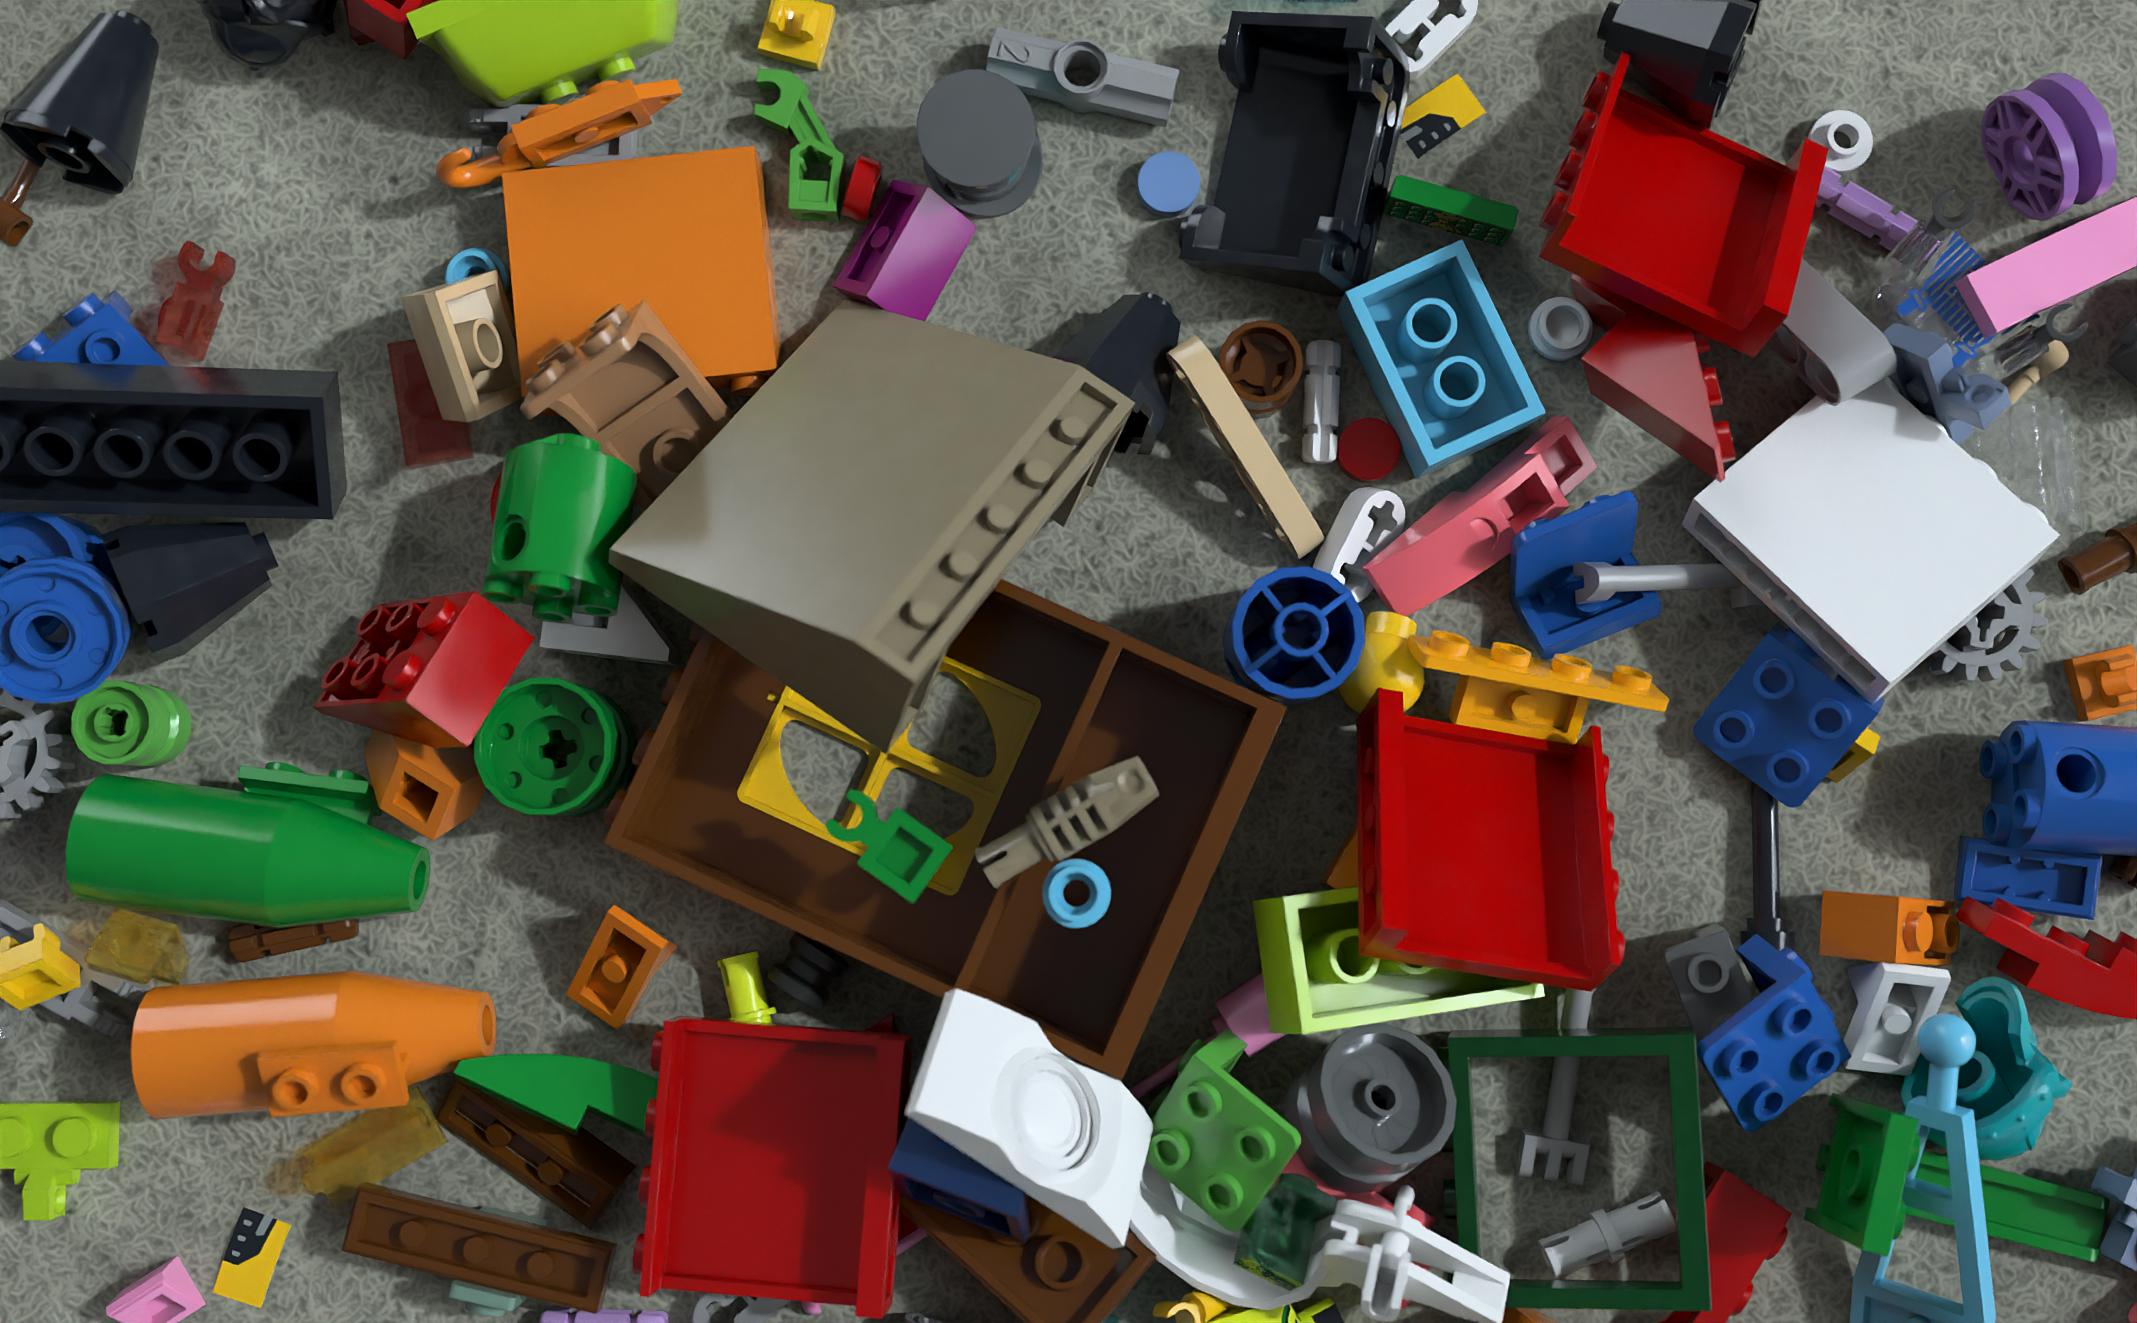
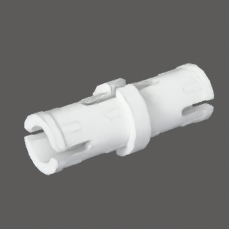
M1656 1191L1632 1204L1607 1213L1602 1208L1589 1214L1590 1220L1561 1233L1538 1240V1245L1554 1280H1560L1562 1277L1577 1272L1579 1269L1606 1259L1611 1263L1625 1258V1251L1652 1239L1674 1233L1677 1228L1666 1201Z

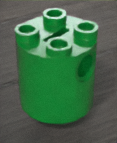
M554 434L508 450L503 463L482 596L487 600L497 603H524L533 606V617L549 622H570L573 611L602 617L615 616L618 612L623 572L608 563L609 549L630 528L637 476L633 468L615 457L601 453V445L595 440L577 434Z

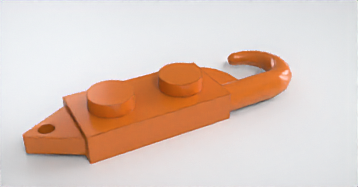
M631 78L623 82L617 80L600 82L590 87L582 98L564 105L546 104L531 110L526 115V120L510 125L512 132L505 135L498 142V152L464 165L460 164L471 157V152L468 148H460L450 152L436 165L437 178L448 187L474 188L502 179L503 172L522 171L532 166L538 169L652 124L650 116L681 96L682 91L677 79L634 85Z

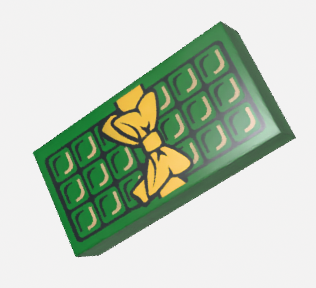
M1404 175L1395 177L1383 209V214L1501 247L1514 231L1519 209H1516V206Z

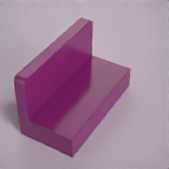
M893 179L832 287L854 301L926 321L973 237L976 226L930 187Z

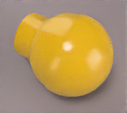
M1385 611L1371 612L1367 615L1364 626L1365 644L1358 665L1344 682L1337 687L1345 703L1359 714H1361L1377 688L1403 692L1405 712L1418 700L1425 683L1424 667L1419 665L1412 656L1407 645L1409 635L1416 634L1417 624L1412 619L1397 613Z

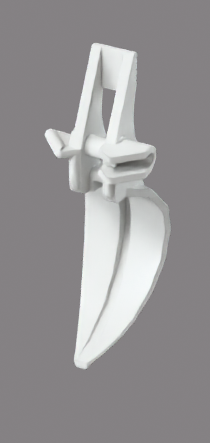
M1146 1161L1144 1163L1129 1227L1140 1241L1156 1254V1260L1194 1288L1233 1305L1272 1310L1309 1298L1318 1286L1338 1287L1342 1283H1351L1361 1289L1362 1299L1360 1307L1362 1312L1378 1321L1389 1322L1396 1320L1401 1301L1406 1299L1434 1307L1455 1317H1462L1465 1320L1470 1319L1473 1322H1502L1510 1274L1421 1226V1222L1406 1215L1407 1210L1412 1206L1415 1196L1414 1190L1408 1185L1401 1186L1393 1211L1345 1199L1339 1200L1335 1204L1334 1211L1327 1212L1294 1208L1262 1200L1247 1223L1240 1230L1232 1232L1221 1226ZM1410 1261L1436 1267L1454 1274L1452 1284Z

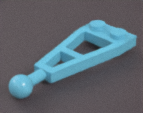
M1941 1013L1925 1020L1917 1036L1919 1049L1922 1055L1930 1062L1927 1097L1920 1095L1908 1101L1904 1114L1919 1119L1916 1132L1920 1137V1154L1914 1169L1911 1172H1907L1901 1200L1904 1202L1905 1207L1909 1206L1954 1221L1963 1304L1884 1278L1895 1240H1892L1889 1257L1862 1250L1853 1278L1849 1323H1995L1996 1312L1974 1112L1972 1109L1956 1105L1959 1066L1965 1064L1974 1054L1976 1037L1973 1029L1964 1019L1953 1014ZM1930 1127L1945 1131L1951 1189L1915 1179Z

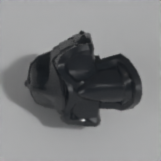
M196 0L197 4L201 5L202 12L209 21L212 38L220 51L226 54L227 57L249 67L252 72H256L264 67L285 63L297 51L300 43L319 34L326 37L335 33L333 13L337 0Z

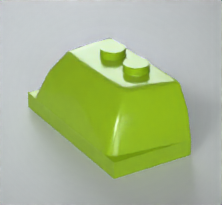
M438 0L406 13L416 38L437 52L471 93L493 108H508L513 104H530L537 100H541L543 105L561 104L577 96L579 93L575 85L585 80L599 76L600 81L604 82L618 80L636 71L633 63L634 60L663 49L673 42L679 3L678 0Z

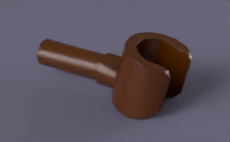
M26 158L9 190H6L3 198L0 197V238L11 246H18L33 225L32 218L19 210L39 170V166Z

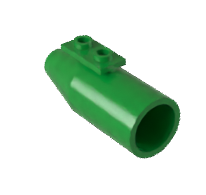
M269 762L265 768L240 765L237 778L245 786L244 791L103 774L91 782L84 791L73 814L68 832L65 856L66 876L73 896L82 903L273 928L416 912L424 901L430 877V855L427 848L370 826L373 815L381 816L382 809L378 806L373 787L365 777L344 770L330 771L328 776L306 774L302 769L282 762Z

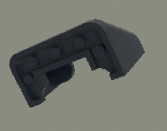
M1232 11L1228 32L1223 35L1219 44L1218 61L1221 70L1226 72L1228 80L1238 90L1216 197L1214 206L1198 205L1193 209L1190 216L1183 220L1179 231V246L1181 250L1179 258L1195 268L1334 297H1343L1346 291L1368 282L1408 97L1410 84L1408 58L1402 48L1375 17Z

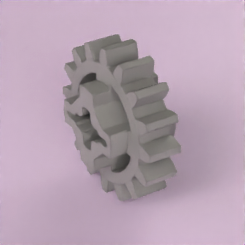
M2031 568L2027 569L1978 612L1980 614L1979 623L1976 616L1972 617L1930 654L1934 657L1930 673L1940 675L1948 673L1953 669L1954 681L1956 683L1974 681L1976 676H1978L1981 682L2001 679V669L2008 672L2019 670L2024 666L2022 657L2018 652L2037 651L2041 646L2030 635L2031 629L2048 624L2047 618L2033 614V605L2046 599L2045 592H2028L2025 584L2035 574ZM2000 632H2006L2001 642L1993 650L1985 654L1986 649L1993 648L1994 637Z
M1 687L0 709L10 708L24 717L20 721H9L6 715L0 714V739H6L3 741V744L0 741V786L4 790V792L0 793V819L21 818L22 808L26 811H41L45 808L41 792L62 793L65 788L55 776L58 770H72L75 768L76 763L62 757L63 748L70 747L76 742L73 736L60 734L59 727L69 719L67 712L47 711L51 703L41 704L12 696Z

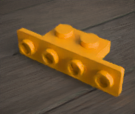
M1441 630L1432 631L1430 637L1410 634L1407 642L1409 652L1419 665L1460 674L1448 714L1453 724L1575 745L1590 698L1660 712L1666 711L1669 698L1652 683L1653 677L1649 673L1630 666L1616 665L1613 672L1592 669L1591 663L1572 655L1555 654L1553 660L1550 661L1531 657L1532 654L1528 650L1504 642H1494L1492 649L1472 646L1465 637Z

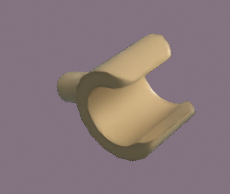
M2054 340L2024 357L2031 367L2019 374L2007 388L2012 405L2002 412L2003 415L2039 379L2062 367L2068 361L2069 352L2063 342Z

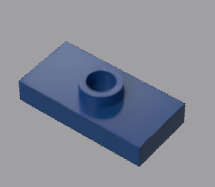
M1960 835L1953 899L1964 902L1966 896H1969L1985 905L1992 906L1996 898L1999 897L2025 911L2094 920L2103 856L2090 853L2008 848L2003 842Z

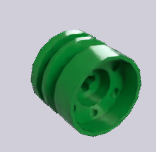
M529 678L509 686L501 692L475 735L474 760L484 786L501 804L526 815L585 817L607 808L620 789L626 790L636 768L632 764V759L637 747V737L629 716L610 696L561 678ZM565 740L576 742L577 752L567 755L566 761L555 758V749L564 746Z

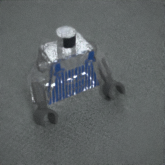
M1946 187L1937 192L1932 200L1933 215L1927 221L1920 219L1884 259L1876 294L1878 305L1882 310L1872 323L1882 333L1894 322L1920 332L1931 331L1943 338L1950 346L1953 353L1952 362L1954 367L1960 366L1967 376L1985 373L1993 379L2008 377L2049 352L2048 344L2054 340L2072 342L2079 339L2085 333L2088 322L2082 324L2071 333L2058 331L2053 323L2055 316L2059 312L2075 304L2072 301L2056 304L2049 311L2046 323L2039 328L2031 325L2040 317L2039 314H2036L1987 339L1984 338L1955 282L1988 265V263L1955 230L1945 236L1942 234L1946 228L1957 229L1969 223L1975 214V203L1972 200L1965 207L1964 211L1956 217L1944 216L1940 212L1941 206L1956 190L1955 187Z

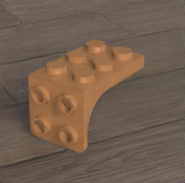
M642 300L628 311L621 304L606 311L589 326L592 333L577 347L574 348L569 340L547 353L537 363L540 370L526 381L525 385L530 391L519 409L528 419L535 417L546 408L556 411L567 419L583 436L598 442L601 445V453L615 457L633 468L637 476L634 499L646 511L734 417V414L645 300Z

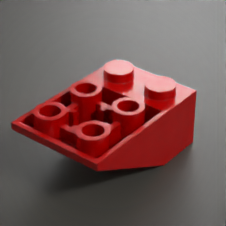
M476 591L376 605L363 616L357 625L355 633L359 638L348 655L337 660L324 675L321 682V687L324 691L313 708L322 714L433 748L468 747L535 637Z

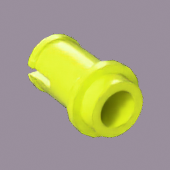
M758 951L717 961L718 968L720 967L731 1013V1018L727 1020L773 1023L771 1014L777 1012L775 1007L769 1008L758 963Z

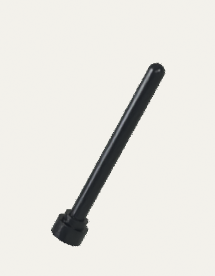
M1751 780L1753 918H1747V931H1740V943L1743 945L1754 935L1758 934L1778 951L1788 947L1795 952L1794 932H1788L1787 919H1781L1778 800Z

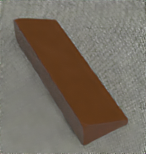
M457 1079L435 1117L590 1230L636 1167L635 1164L582 1126H580L576 1135L571 1134ZM458 1110L460 1113H462V1114L465 1115L467 1118H469L470 1120H472L474 1123H476L477 1125H479L481 1128H483L484 1130H486V1132H484L483 1130H481L480 1128H478L476 1125H474L473 1123H471L469 1120H467L465 1117H463L462 1115H460V1114H459L458 1112H456V1111ZM505 1146H508V1147L511 1148L513 1151H515V1152L518 1153L520 1156H522L524 1159H526V1160L529 1161L531 1164H533L534 1166H536V1167L538 1168V1170L535 1169L533 1166H531V1165H530L529 1163H527L526 1161H524L522 1158H520L519 1156H517L515 1153H513L512 1151H510V1150H509L508 1148H506ZM558 1183L561 1184V1185H562L563 1187H565L566 1189H568V1190H569L570 1192H572L573 1194H575V1195H576L577 1197H579L581 1200H583L584 1202H586L588 1205H590V1207H588L586 1204H584V1203L581 1202L579 1199H577L576 1197H574L572 1194H570L569 1192H567L565 1189H563L561 1186H559Z

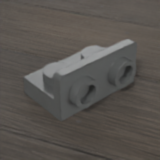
M1716 922L1692 930L1691 933L1694 939L1666 948L1663 952V957L1690 1026L1696 1034L1697 1044L1754 1000L1727 930Z

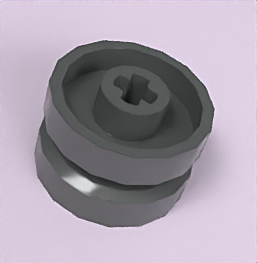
M1386 1023L1359 1025L1341 1034L1320 1055L1313 1058L1303 1067L1288 1089L1284 1115L1285 1120L1300 1134L1301 1144L1296 1152L1309 1170L1330 1186L1351 1193H1366L1385 1189L1442 1149L1454 1129L1457 1101L1450 1074L1432 1048L1407 1030Z

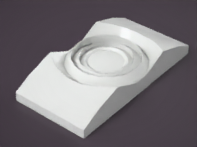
M959 989L947 992L905 1114L1110 1248L1115 1249L1124 1246L1154 1128L1153 1122L1142 1105L1119 1079L1078 1065L1055 1050L1035 1021L989 1000Z

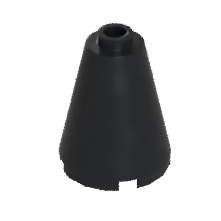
M118 10L114 14L99 13L5 113L4 121L0 127V134L13 149L40 168H42L46 158L67 168L62 178L63 180L107 194L117 195L122 193L124 188H127L129 182L133 179L159 52V44L151 35V27L138 16L126 11Z

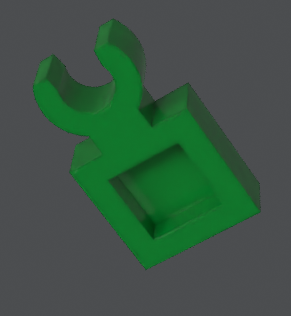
M850 789L846 797L861 808L862 820L860 824L855 828L847 829L838 821L829 819L825 824L826 829L833 837L840 841H860L868 848L857 864L908 901L915 903L954 846L899 807H896L886 822L878 817L876 804L867 794Z

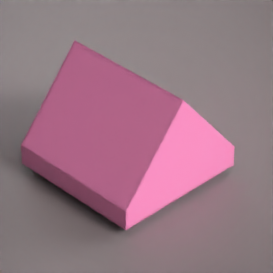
M177 1255L123 1289L106 1306V1313L109 1317L120 1323H178L206 1303Z

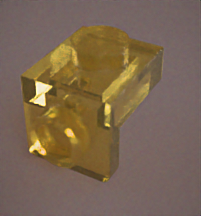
M117 907L111 913L84 957L85 963L90 970L139 984H147L153 978L179 985L186 974L189 964V958L177 924Z

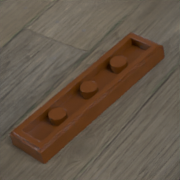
M365 1182L358 1185L341 1251L597 1314L602 1309L618 1244Z

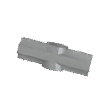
M997 27L992 37L986 66L987 71L1000 74L1013 82L1023 94L1060 102L1066 109L1075 113H1088L1094 110L1162 127H1167L1179 77V69L1110 54L1100 44L1089 39H1075L1063 43ZM1081 68L1094 72L1098 79L1091 85L1084 87L1071 84L1066 79V76L1071 71Z

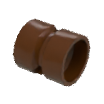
M1259 320L1244 323L1230 333L1222 345L1217 363L1252 419L1257 420L1270 417L1285 406L1300 379L1303 358L1300 345L1290 331L1277 323Z

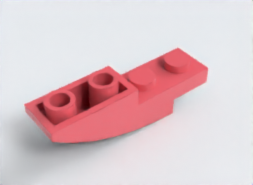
M1552 417L1466 492H1450L1368 562L1362 570L1388 611L1407 617L1462 586L1511 553L1512 539L1528 524L1543 518L1555 519L1570 506L1565 496L1598 467L1569 417Z

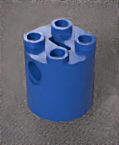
M1308 566L1279 568L1257 579L1230 613L1222 636L1224 661L1237 685L1284 706L1304 705L1340 686L1358 665L1365 644L1363 613L1352 592L1332 574Z
M2020 720L2012 721L2002 731L1998 741H1985L1980 752L1979 767L1982 776L1986 779H1991V803L1986 806L1983 814V832L1989 841L2003 842L2008 848L2137 857V727Z

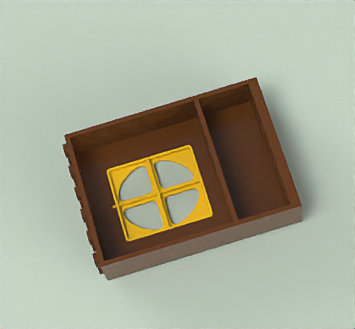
M1000 579L949 644L938 673L946 671L954 674L969 688L982 705L992 727L996 744L995 765L989 775L977 777L910 746L907 735L912 722L889 752L884 754L720 639L694 623L689 636V644L695 646L685 670L676 668L665 685L660 703L667 708L657 730L647 729L636 747L632 764L639 768L628 791L620 789L607 809L603 824L609 827L610 830L604 843L943 999L947 992L959 989L1031 1019L1038 1024L1055 1050L1122 1080L1287 707ZM793 720L801 721L864 750L868 755L869 762L857 791L867 794L874 803H876L889 773L895 768H905L971 799L974 805L971 818L965 826L944 839L953 845L954 848L915 903L908 901L857 864L868 848L860 841L844 842L836 839L828 832L825 824L812 815L800 801L787 778L781 757L780 738L783 728L788 722ZM1136 756L1141 760L1159 792V795L1124 822L1119 828L1060 862L1058 859L1051 862L1046 857L1004 881L1001 886L995 888L983 871L985 868L984 864H980L975 855V849L986 846L1026 823L1025 815L1030 813L1029 809L1041 803L1085 776ZM852 801L841 821V825L847 829L857 827L862 820L861 808ZM1070 859H1083L1097 865L1106 875L1111 889L1110 902L1104 915L1095 923L1081 928L1067 927L1055 921L1047 912L1042 898V888L1048 873L1059 863ZM1071 880L1063 889L1065 901L1072 906L1085 904L1090 896L1088 885L1081 880Z

